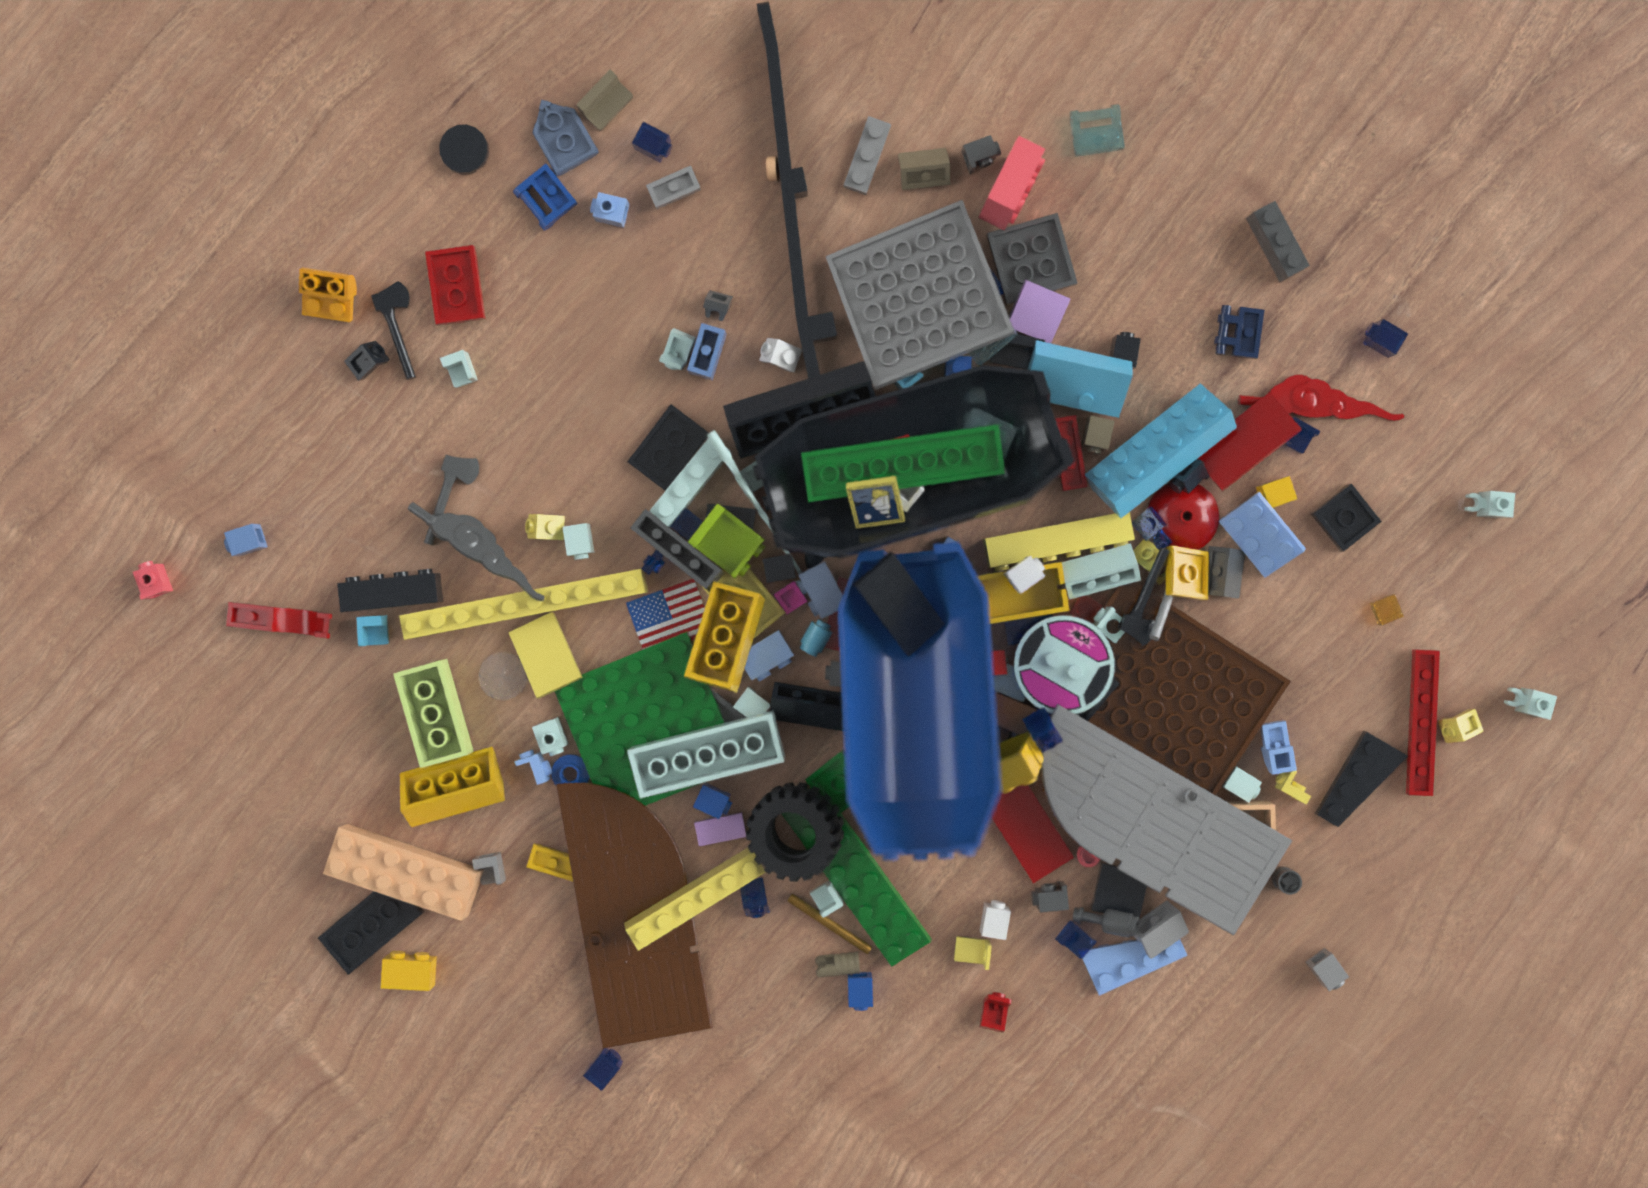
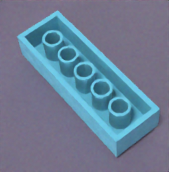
M1199 384L1088 471L1085 476L1091 489L1120 518L1124 517L1236 429L1237 426L1233 413L1202 384Z

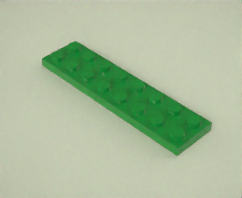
M999 424L801 452L808 502L848 497L847 483L896 476L898 489L1005 474Z
M819 782L813 785L820 788L819 793L824 796L826 794V791ZM838 812L837 816H841L844 825L841 827L844 831V837L840 842L841 847L823 873L831 881L836 891L892 967L929 944L932 938L844 816ZM782 813V816L805 848L811 849L816 843V835L810 822L796 813Z

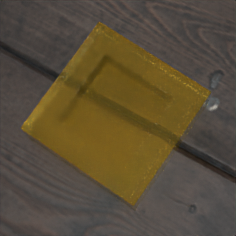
M1395 594L1370 603L1377 623L1380 626L1404 617Z

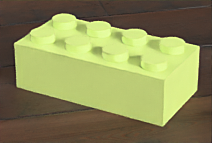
M448 659L393 674L420 768L466 756L474 752Z

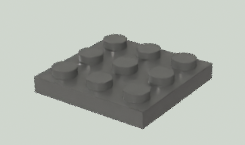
M1058 213L1006 227L1005 231L1000 229L986 234L1006 305L1015 303L1025 280L1051 291L1061 290L1078 284Z

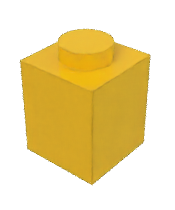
M1290 476L1282 477L1256 487V493L1260 492L1272 508L1298 499Z

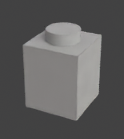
M1326 948L1306 961V964L1316 978L1328 991L1340 988L1345 983V980L1349 978L1334 955Z

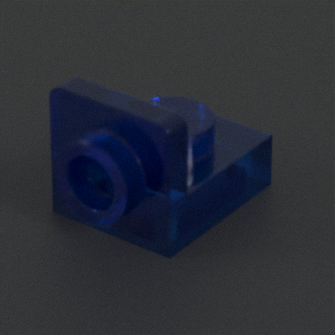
M1044 707L1022 719L1041 752L1052 749L1063 741Z

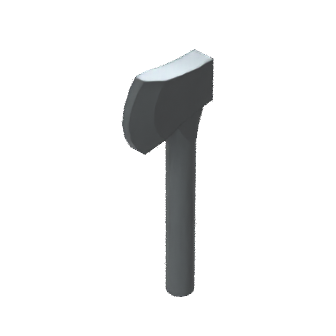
M445 455L441 468L444 471V482L433 515L439 516L444 514L452 487L457 478L467 485L476 480L480 469L477 458H458ZM429 527L424 543L433 545L436 537L433 535L431 527Z

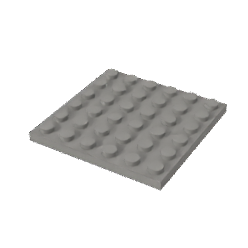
M963 200L826 256L875 390L1015 334Z

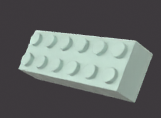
M774 710L632 746L627 750L640 798L782 763L786 759Z

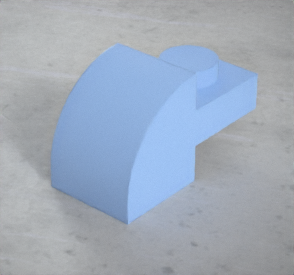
M1280 720L1263 723L1260 728L1263 743L1261 751L1268 771L1272 775L1296 771L1294 750L1289 742L1286 721Z

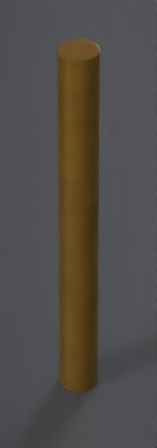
M793 893L788 897L787 902L865 954L871 951V945L829 917L822 918L820 911Z

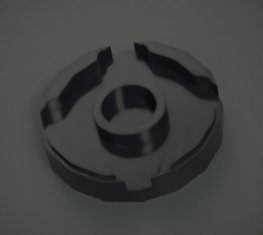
M463 124L456 125L445 132L439 144V151L444 164L455 173L467 175L477 172L476 170H479L486 164L489 156V144L476 127Z

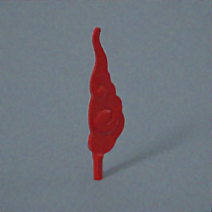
M1305 375L1290 376L1269 390L1288 414L1292 413L1302 417L1323 418L1333 416L1338 419H1353L1363 415H1374L1390 421H1398L1404 418V414H1391L1370 402L1358 401L1353 397L1346 396L1341 390L1331 389L1329 384L1323 380L1311 379ZM1239 395L1238 405L1252 406L1263 397Z

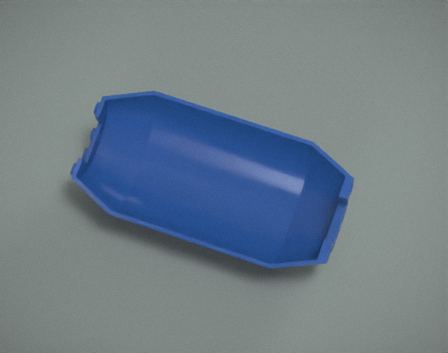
M959 542L934 544V550L895 554L945 623L942 628L908 657L853 585L888 553L884 549L859 553L838 607L847 802L874 854L883 856V861L898 860V856H913V860H928V855L937 854L938 859L954 858L953 853H959L960 856H975V851L980 848L1001 793L988 595Z

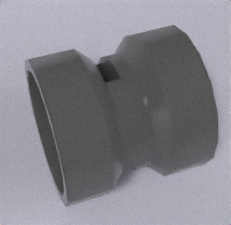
M1281 866L1272 873L1271 880L1273 885L1283 893L1292 895L1301 889V876L1292 869Z

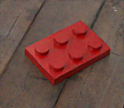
M468 245L426 251L425 256L435 324L440 326L486 319L475 246Z

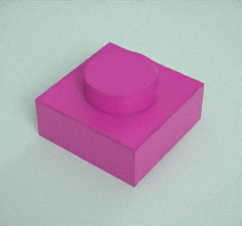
M794 581L774 594L787 615L807 602Z

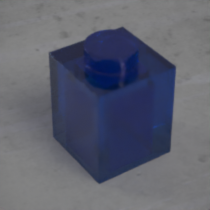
M644 121L632 141L635 150L659 163L663 157H668L672 149L670 136Z
M1382 319L1369 325L1364 334L1367 337L1363 344L1389 358L1398 353L1409 333Z
M602 1049L586 1068L583 1077L602 1091L620 1070L623 1063L621 1056L613 1049Z

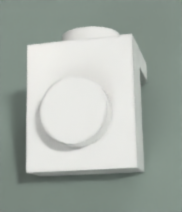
M767 338L761 347L759 360L786 371L794 372L802 349L779 339Z

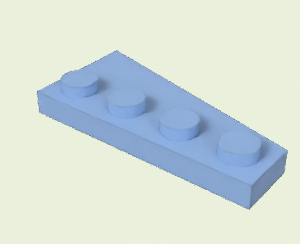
M1180 939L1152 959L1147 956L1142 943L1138 940H1127L1112 945H1099L1090 949H1078L1099 996L1188 956Z

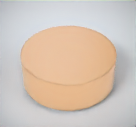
M768 156L766 158V174L769 181L779 180L777 156Z

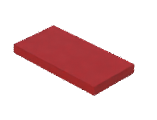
M1270 392L1235 419L1236 429L1197 458L1204 462L1209 477L1222 492L1301 431V427Z
M1021 784L1014 787L1008 793H1000L991 818L1033 884L1074 858L1028 785Z

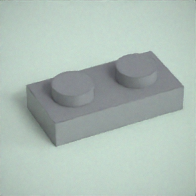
M691 165L646 185L656 209L701 190Z

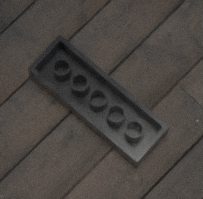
M861 361L724 405L723 409L740 459L760 453L799 419L873 398L875 393L865 362Z

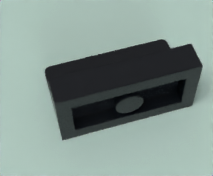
M1019 334L1011 335L993 343L990 362L1028 370L1036 340L1045 342V340Z

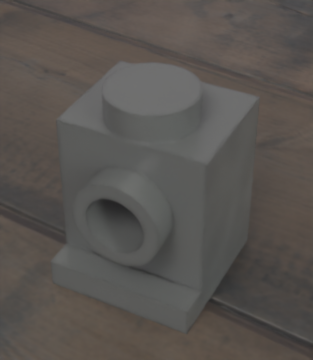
M991 135L965 144L961 150L969 174L974 173L976 166L985 168L992 165L993 160L1001 155L999 144L997 141L993 142Z
M1058 881L1059 886L1053 883L1042 884L1041 888H1035V891H1031L1032 904L1037 906L1040 913L1069 910L1067 885L1064 881Z

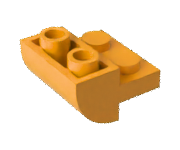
M304 267L299 269V293H302V315L351 322L353 320L354 296L357 295L356 280L353 275Z

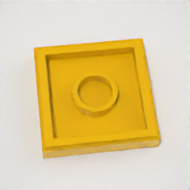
M1168 546L1167 550L1170 552L1166 559V595L1201 601L1208 600L1209 552Z

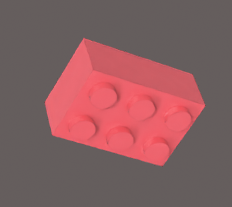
M1018 136L978 218L1004 231L1008 223L1014 224L1045 162V159L1041 158L1045 148Z

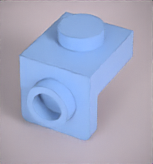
M529 750L519 754L520 759L514 762L515 765L519 766L530 762L537 785L550 779L549 775L552 774L549 762L547 760L544 761L541 752L534 754L533 750Z

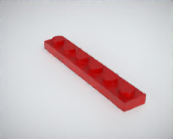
M1412 649L1406 775L1407 795L1433 796L1439 650Z

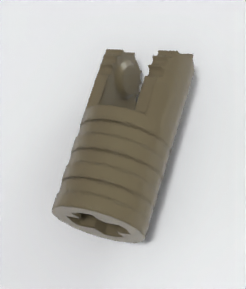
M858 952L821 955L815 959V963L818 965L816 970L818 977L860 974Z

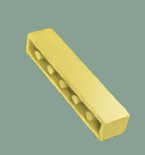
M1129 512L1122 518L1115 513L983 539L988 568L994 567L995 571L1009 569V564L1019 563L1027 556H1031L1033 559L1035 557L1042 558L1043 562L1057 560L1056 555L1066 553L1068 558L1081 555L1080 550L1089 548L1090 553L1104 551L1105 545L1114 544V548L1127 545L1128 541L1135 540Z
M749 848L744 849L625 922V930L637 950L639 951L766 873L762 865H758L755 862V853H750Z

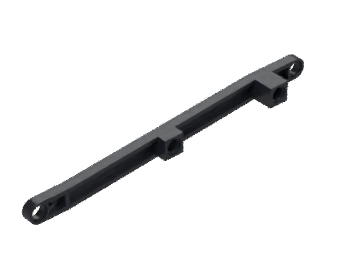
M769 1L757 3V11L767 55L796 322L807 376L811 378L820 375L814 344L837 339V332L832 312L808 316L795 199L808 197V190L803 167L794 169L791 167L778 44Z

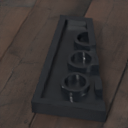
M1363 731L1315 814L1339 827L1408 756L1367 731Z

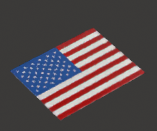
M694 579L626 603L642 649L687 631L691 640H695L705 610Z

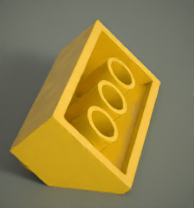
M493 746L472 752L466 756L400 773V811L411 827L505 801L504 782Z

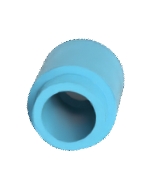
M820 619L817 622L811 621L801 639L800 649L817 657L818 653H822L833 633L829 630L831 626Z

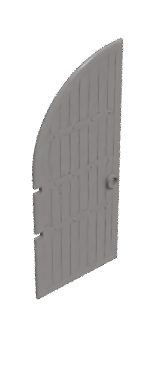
M1056 705L1049 719L1043 739L1042 756L1044 760L1041 771L1047 799L1064 830L1081 847L1110 865L1113 864L1116 858L1119 859L1121 862L1117 867L1118 870L1158 893L1166 886L1169 890L1165 897L1226 932L1235 935L1293 840L1061 705Z

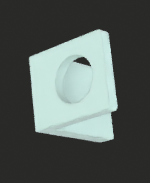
M1112 607L1101 608L1093 618L1095 620L1093 625L1112 642L1117 643L1125 632L1119 630L1117 633L1111 634L1107 631L1106 625L1112 619L1120 623L1122 617Z

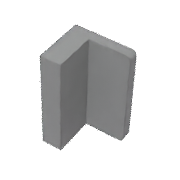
M1165 901L1139 919V928L1135 938L1142 943L1147 956L1152 959L1188 934L1189 930L1181 912L1171 903Z

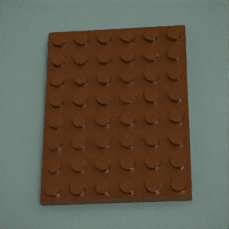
M1133 582L1116 587L1103 608L1106 609L1107 606L1112 607L1121 617L1123 614L1127 615L1136 604L1143 586ZM1151 592L1146 603L1142 619H1153L1154 621L1156 619L1162 598ZM1171 605L1159 640L1151 639L1142 646L1126 632L1117 643L1112 642L1106 637L1114 656L1113 678L1119 682V685L1088 722L1210 793L1217 795L1291 681ZM1115 619L1108 621L1106 625L1107 631L1111 634L1117 633L1120 630L1118 629L1119 621Z

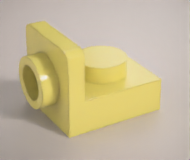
M1468 709L1452 718H1444L1438 721L1446 743L1464 742L1483 732L1476 709Z
M1297 771L1278 774L1275 780L1277 782L1275 788L1307 805L1311 796L1304 792L1306 788L1295 781L1292 782Z

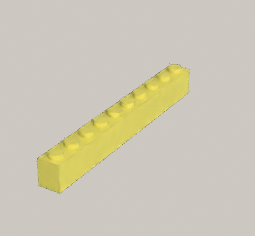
M644 569L534 589L537 593L544 596V601L535 600L523 591L400 615L404 640L648 593Z

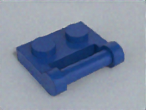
M544 164L513 190L515 196L521 198L540 222L539 226L543 231L553 226L559 218L578 204L547 164ZM534 187L551 208L552 212L549 215L545 214L529 194V189Z

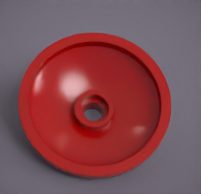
M1168 483L1152 496L1146 511V523L1152 538L1161 547L1167 549L1168 546H1177L1199 550L1211 541L1218 529L1219 508L1213 495L1200 484L1188 494L1184 491L1176 493ZM1184 512H1188L1190 514V519L1188 521H1185L1183 519Z

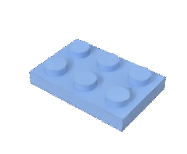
M1260 492L1222 517L1219 521L1264 578L1303 553L1306 549Z

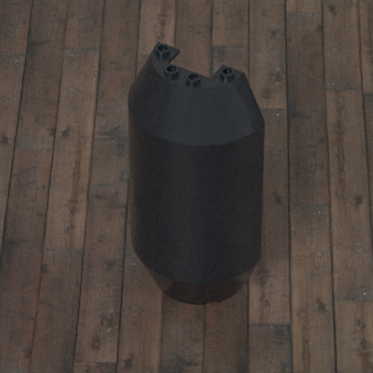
M981 365L799 419L755 456L757 465L753 466L756 480H762L767 495L762 497L766 511L771 510L773 516L772 519L768 520L772 533H774L772 536L776 549L781 547L782 550L842 559L1027 504L1074 464V458L1067 438L1062 439L1051 409V393L1043 371ZM999 424L1005 474L924 485L925 491L922 492L907 512L904 511L905 522L856 528L849 497L808 502L801 452L889 440L908 434L909 436Z

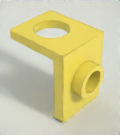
M1144 538L1133 551L1137 563L1150 572L1160 549ZM1166 571L1159 575L1156 581L1157 584L1160 585L1166 579Z
M957 936L954 961L983 964L985 970H989L992 947L989 939Z

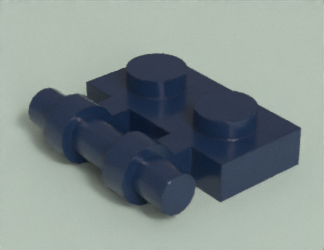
M1222 305L1221 314L1218 315L1217 319L1219 330L1218 336H1215L1214 341L1216 345L1215 354L1225 355L1226 346H1232L1233 357L1257 359L1265 310L1239 307L1237 316L1230 315L1232 306ZM1229 324L1236 325L1234 338L1227 337Z

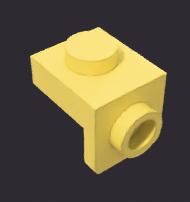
M529 514L525 523V531L528 533L527 538L564 540L563 527L565 516Z

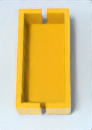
M1062 562L1044 564L1045 569L1042 572L1045 577L1021 594L1017 593L1004 575L1006 571L978 575L988 595L990 624L1070 611L1066 589H1057V585L1065 584Z
M1030 730L998 743L1001 792L1008 793L1018 785H1028L1037 779L1044 758L1042 756V747L1033 732Z

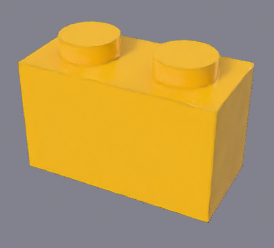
M391 951L390 954L382 959L381 989L430 991L435 986L437 956H429L427 952L405 955L404 951Z

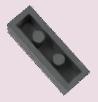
M1276 201L1258 209L1246 218L1279 282L1310 266Z

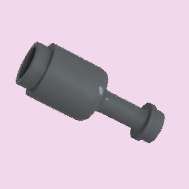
M1075 907L1073 912V922L1081 924L1082 921L1100 924L1104 933L1127 938L1130 936L1136 937L1139 917L1134 916L1133 913L1107 909L1103 915L1085 912L1083 907Z

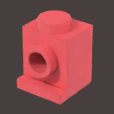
M153 561L144 562L138 565L139 570L133 572L141 594L139 595L141 600L153 599L173 591L163 564H154ZM147 575L151 577V582H149Z

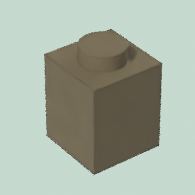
M1089 416L1086 420L1081 446L1087 447L1086 451L1094 454H1101V451L1109 450L1115 421Z

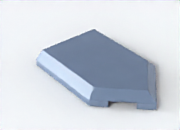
M541 100L537 121L532 133L556 176L565 174L599 153L575 109Z

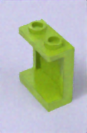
M718 503L688 541L690 545L706 555L733 578H736L738 575L743 577L751 567L748 562L754 555L757 558L766 547L762 544L765 541L764 538Z

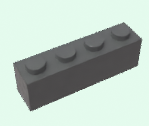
M647 509L642 512L630 527L709 592L713 581L718 582L725 573Z

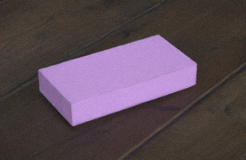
M742 812L721 816L720 819L710 818L694 822L699 846L746 837Z

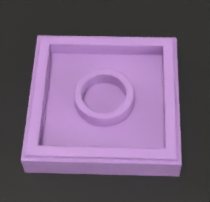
M1025 280L1009 315L1014 330L1034 338L1044 339L1046 343L1051 344L1071 299Z

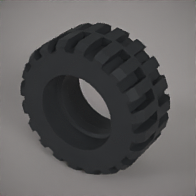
M793 782L785 783L783 787L779 785L773 788L751 811L752 815L747 821L749 829L746 831V839L751 840L748 848L750 853L755 852V862L758 865L762 863L766 867L764 871L768 874L774 872L777 874L776 878L781 880L789 877L790 882H798L801 877L806 881L812 879L814 874L817 876L821 874L838 853L841 847L840 842L844 837V831L841 829L844 825L843 818L837 816L840 810L837 804L831 805L829 802L831 797L827 793L824 796L819 793L820 788L813 786L809 789L807 788V783L800 782L797 786ZM790 812L806 818L815 831V845L807 850H796L785 845L778 837L775 829V820L779 814Z

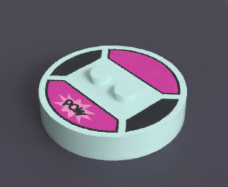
M1054 616L1036 623L1024 634L1016 649L1014 671L1021 691L1031 703L1049 713H1053L1057 704L1074 714L1090 709L1107 693L1114 676V656L1108 640L1097 627L1078 617Z

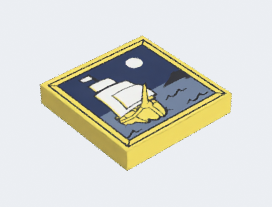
M896 476L847 483L846 489L856 528L905 522Z

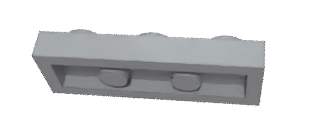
M868 116L845 179L844 188L867 195L891 124Z

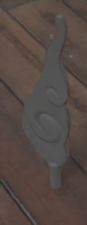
M414 502L408 506L410 512L431 527L435 537L449 542L459 553L481 563L486 570L494 575L516 582L533 599L544 601V596L533 590L524 574L505 557L504 550L496 544L495 535L486 529L478 519L469 515H456L452 513H444L439 516L431 515Z

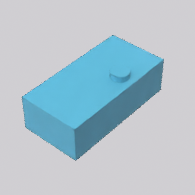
M1037 340L1028 366V370L1043 371L1051 393L1050 403L1119 418L1133 376L1132 361Z

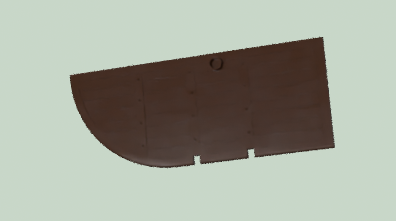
M591 783L556 784L603 1049L712 1028L700 952H690V946L698 945L694 917L639 951L625 930V922L688 884L684 862L671 833L649 808L621 791Z

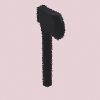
M397 281L385 290L371 295L376 311H380L388 324L406 380L416 378L394 311L396 308H408L410 295L407 288Z
M1162 547L1157 554L1136 604L1127 615L1123 614L1118 625V629L1132 636L1142 646L1151 640L1149 636L1155 622L1153 619H1142L1143 611L1170 552Z

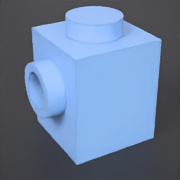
M598 192L597 199L593 198L590 213H593V218L597 222L624 228L630 204L625 198Z

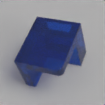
M1294 417L1293 419L1301 427V431L1284 445L1303 454L1312 438L1318 436L1321 431Z
M1071 920L1055 938L1056 941L1062 946L1067 947L1080 959H1083L1097 942L1077 923Z

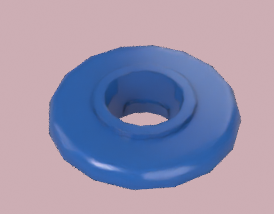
M577 755L562 756L552 767L551 777L555 785L575 782L587 783L589 780V774L583 759ZM567 767H573L577 771V778L575 780L569 781L564 777V770Z

